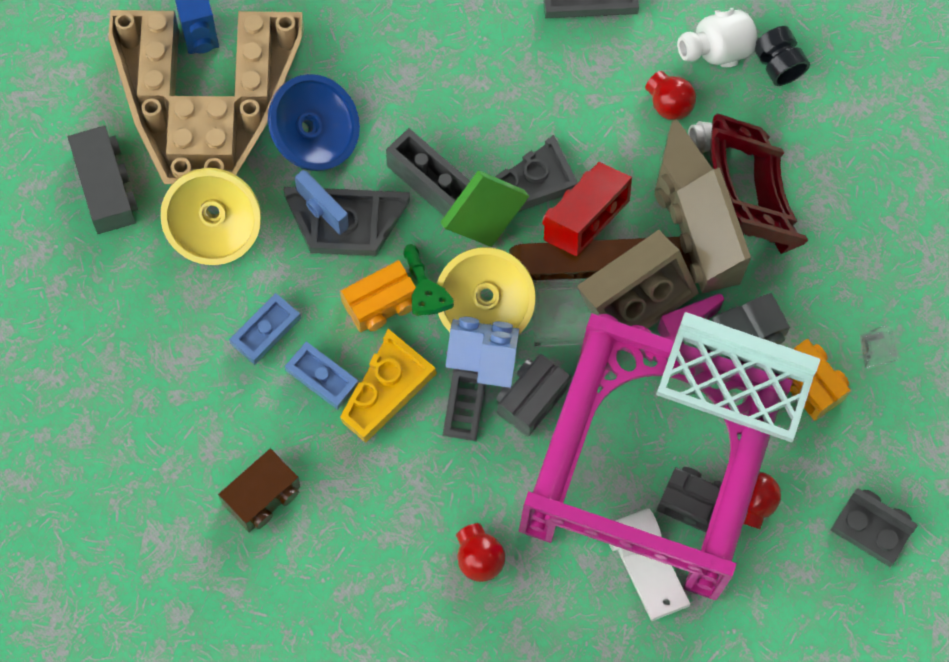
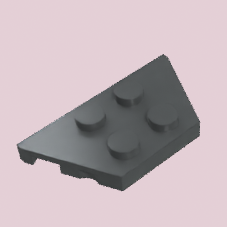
M284 187V196L310 253L377 256L410 202V192L323 188L348 213L349 228L339 235L322 216L317 218L310 212L306 205L307 201L297 192L296 187Z

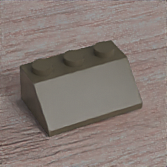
M716 168L678 190L673 204L670 205L671 218L674 224H679L682 233L680 234L682 250L685 254L689 253L692 262L690 264L692 279L695 284L699 283L702 294L740 285L751 260V255L720 168Z
M657 230L577 285L591 313L596 315L608 314L615 317L620 323L629 326L640 325L646 328H650L660 321L663 315L673 312L699 294L680 250L660 230Z

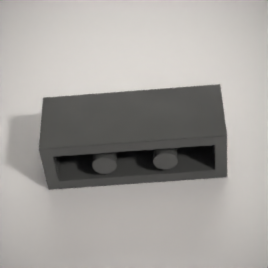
M104 125L67 136L97 234L136 224L132 212L138 210L133 191L126 193L124 183L130 182L124 163L118 165L115 157L121 154L116 135L109 137Z
M410 128L386 149L387 167L443 216L447 214L470 182L468 178Z

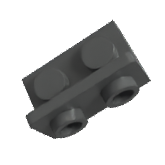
M857 488L850 496L830 530L891 567L918 525L911 521L910 515L903 510L892 509L882 503L881 498L869 490L862 491Z

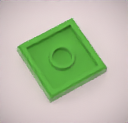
M478 170L440 223L449 231L492 247L529 198V195L522 188Z

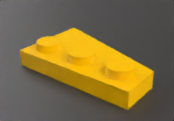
M387 329L378 353H374L362 382L356 386L340 416L342 423L365 443L437 374L436 368L390 329Z

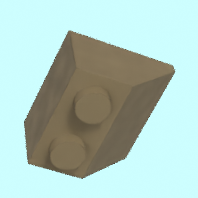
M677 119L671 122L655 187L657 202L662 208H667L669 212L670 205L673 204L678 190L713 170Z

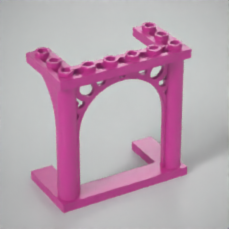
M591 313L586 327L579 362L533 492L528 491L518 532L551 543L558 526L689 572L683 587L684 590L716 601L733 577L737 563L732 562L771 435L724 419L730 440L729 460L701 550L564 504L563 502L591 421L599 405L613 390L629 381L643 377L663 376L676 339L673 336H666L664 338L652 334L644 326H629L620 323L615 317L608 314L596 315ZM682 341L679 351L685 363L702 356L699 349L685 345ZM620 350L633 355L636 361V368L633 371H626L618 364L616 354ZM721 356L711 359L719 375L736 368L730 359ZM643 358L651 362L655 361L657 365L654 367L646 366L643 363ZM677 359L675 361L673 369L680 366ZM706 362L689 369L697 385L714 378ZM754 367L745 370L753 387L769 380L766 372ZM609 371H612L617 376L614 380H606L604 378L609 374ZM680 373L670 377L689 384L686 376ZM739 373L723 380L728 391L732 389L747 390ZM790 379L779 382L786 397L789 394L793 381ZM773 385L757 392L765 409L781 402ZM709 386L700 390L714 404L724 401V396L720 389ZM601 387L602 390L598 393V388ZM751 395L745 397L742 404L736 406L740 414L748 417L759 412ZM780 409L768 414L773 424ZM762 417L757 419L764 422ZM738 434H741L740 440H738Z

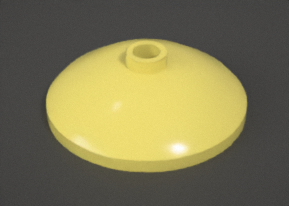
M201 168L182 175L170 186L161 205L160 218L162 229L168 242L179 254L199 264L221 265L238 259L254 244L260 230L261 210L254 192L241 178L222 169ZM216 206L219 209V213L216 215L211 214L208 211V207Z
M479 247L464 251L447 264L437 282L454 299V307L452 309L438 313L442 324L449 332L453 319L459 320L460 317H473L478 319L479 323L493 325V322L497 321L510 323L513 325V328H519L520 334L530 322L534 312L536 293L530 273L520 260L501 249ZM483 289H490L493 292V298L490 300L483 299L481 291Z

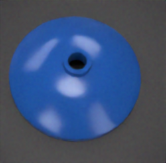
M300 75L284 83L276 91L270 102L268 127L271 138L279 152L292 164L310 171H324L340 165L354 151L360 132L358 112L349 94L335 81L321 75ZM302 123L307 124L308 132L303 130Z

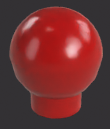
M658 71L648 80L645 86L646 91L652 95L654 108L665 119H683L695 107V89L689 81L682 77H669L664 71Z
M759 472L744 520L745 525L761 529L764 518L772 515L781 502L780 487L777 481L769 474Z
M480 523L468 525L458 531L456 537L460 547L457 553V560L461 572L467 578L477 582H486L497 577L505 565L506 558L505 550L495 537L485 534Z

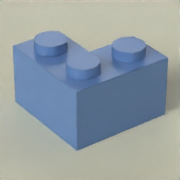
M460 317L459 320L453 319L445 367L478 372L477 383L511 388L519 328H513L512 324L501 321L493 322V325L479 323V320L473 317Z

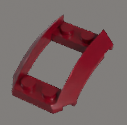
M717 113L712 120L710 165L713 169L720 168L743 235L755 236L775 243L780 254L804 245L808 238L806 235L797 233L793 226L797 219L790 208L781 176L783 149L772 146L768 140L770 136L761 127ZM726 148H733L747 155H754V183L758 206L739 200L731 182Z

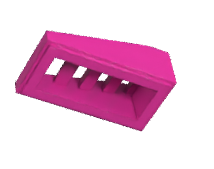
M716 294L663 315L657 327L660 336L664 338L666 336L676 337L685 312L709 320L720 311L725 300L723 295Z

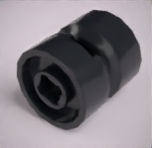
M788 26L771 29L756 41L755 52L761 63L767 65L766 71L775 86H783L795 81L810 67V63L802 49L795 47L797 41Z

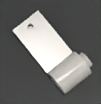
M649 508L616 520V522L661 537L656 518ZM609 544L612 551L618 550L651 622L690 606L685 591L671 565Z

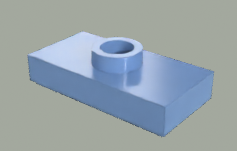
M302 170L295 176L296 190L307 201L306 205L310 212L317 218L322 216L339 235L349 228L348 213L307 171Z

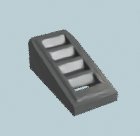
M453 369L442 436L472 441L477 440L486 384L477 383L478 372ZM459 382L478 384V389L459 388ZM457 394L476 397V402L474 404L456 401ZM455 407L474 410L473 417L454 414ZM452 421L471 423V430L451 427Z

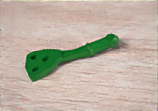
M408 244L404 248L403 254L409 264L410 274L414 276L418 283L412 294V313L416 316L433 315L452 309L454 307V299L445 288L425 276V265L421 262L419 250L415 245Z

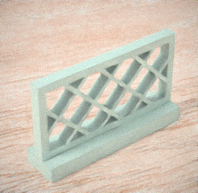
M685 312L656 395L792 442L813 377L817 372L820 358ZM682 341L697 345L702 356L685 363L679 351ZM723 354L731 358L736 368L719 375L711 359ZM677 359L680 366L673 369V366ZM706 362L714 378L697 385L689 369ZM757 366L765 370L769 380L753 387L745 370ZM681 372L684 373L691 386L690 389L681 393L666 388L669 378ZM739 373L747 390L731 397L723 380ZM787 378L803 382L800 394L788 399L779 384L780 381ZM717 383L725 400L714 405L705 401L700 390ZM773 385L781 402L765 409L757 392ZM695 394L697 398L691 397L689 395ZM751 395L759 412L748 417L740 414L734 402ZM797 401L795 410H793L791 404ZM785 407L791 419L789 429L786 430L774 426L768 414ZM762 417L764 422L757 419Z

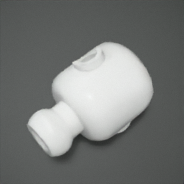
M734 8L724 12L715 11L714 15L707 16L698 23L696 33H683L678 38L677 47L681 58L685 61L693 62L702 56L710 64L720 65L721 67H733L738 65V60L749 57L755 51L757 30L754 21L745 11L734 10Z

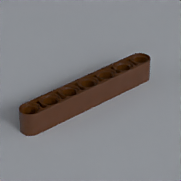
M680 236L667 237L680 250L690 272V264L692 262L689 253L685 254L682 250ZM646 238L592 240L577 257L550 243L518 244L511 247L509 253L520 260L526 267L534 285L582 283Z

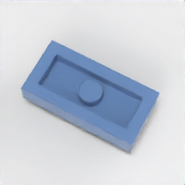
M275 293L229 339L230 344L255 365L301 319L300 313Z
M307 341L285 365V371L337 410L350 397L359 383V380Z

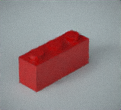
M598 162L590 171H586L582 175L580 181L572 189H568L564 193L562 200L554 208L551 207L547 210L542 221L544 225V241L577 257L628 204L631 196L632 177Z

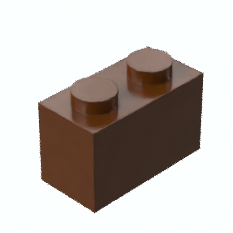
M270 448L224 488L218 496L221 504L250 532L255 527L260 529L265 526L273 517L272 512L281 504L286 506L292 502L299 493L297 489L301 486L299 477Z

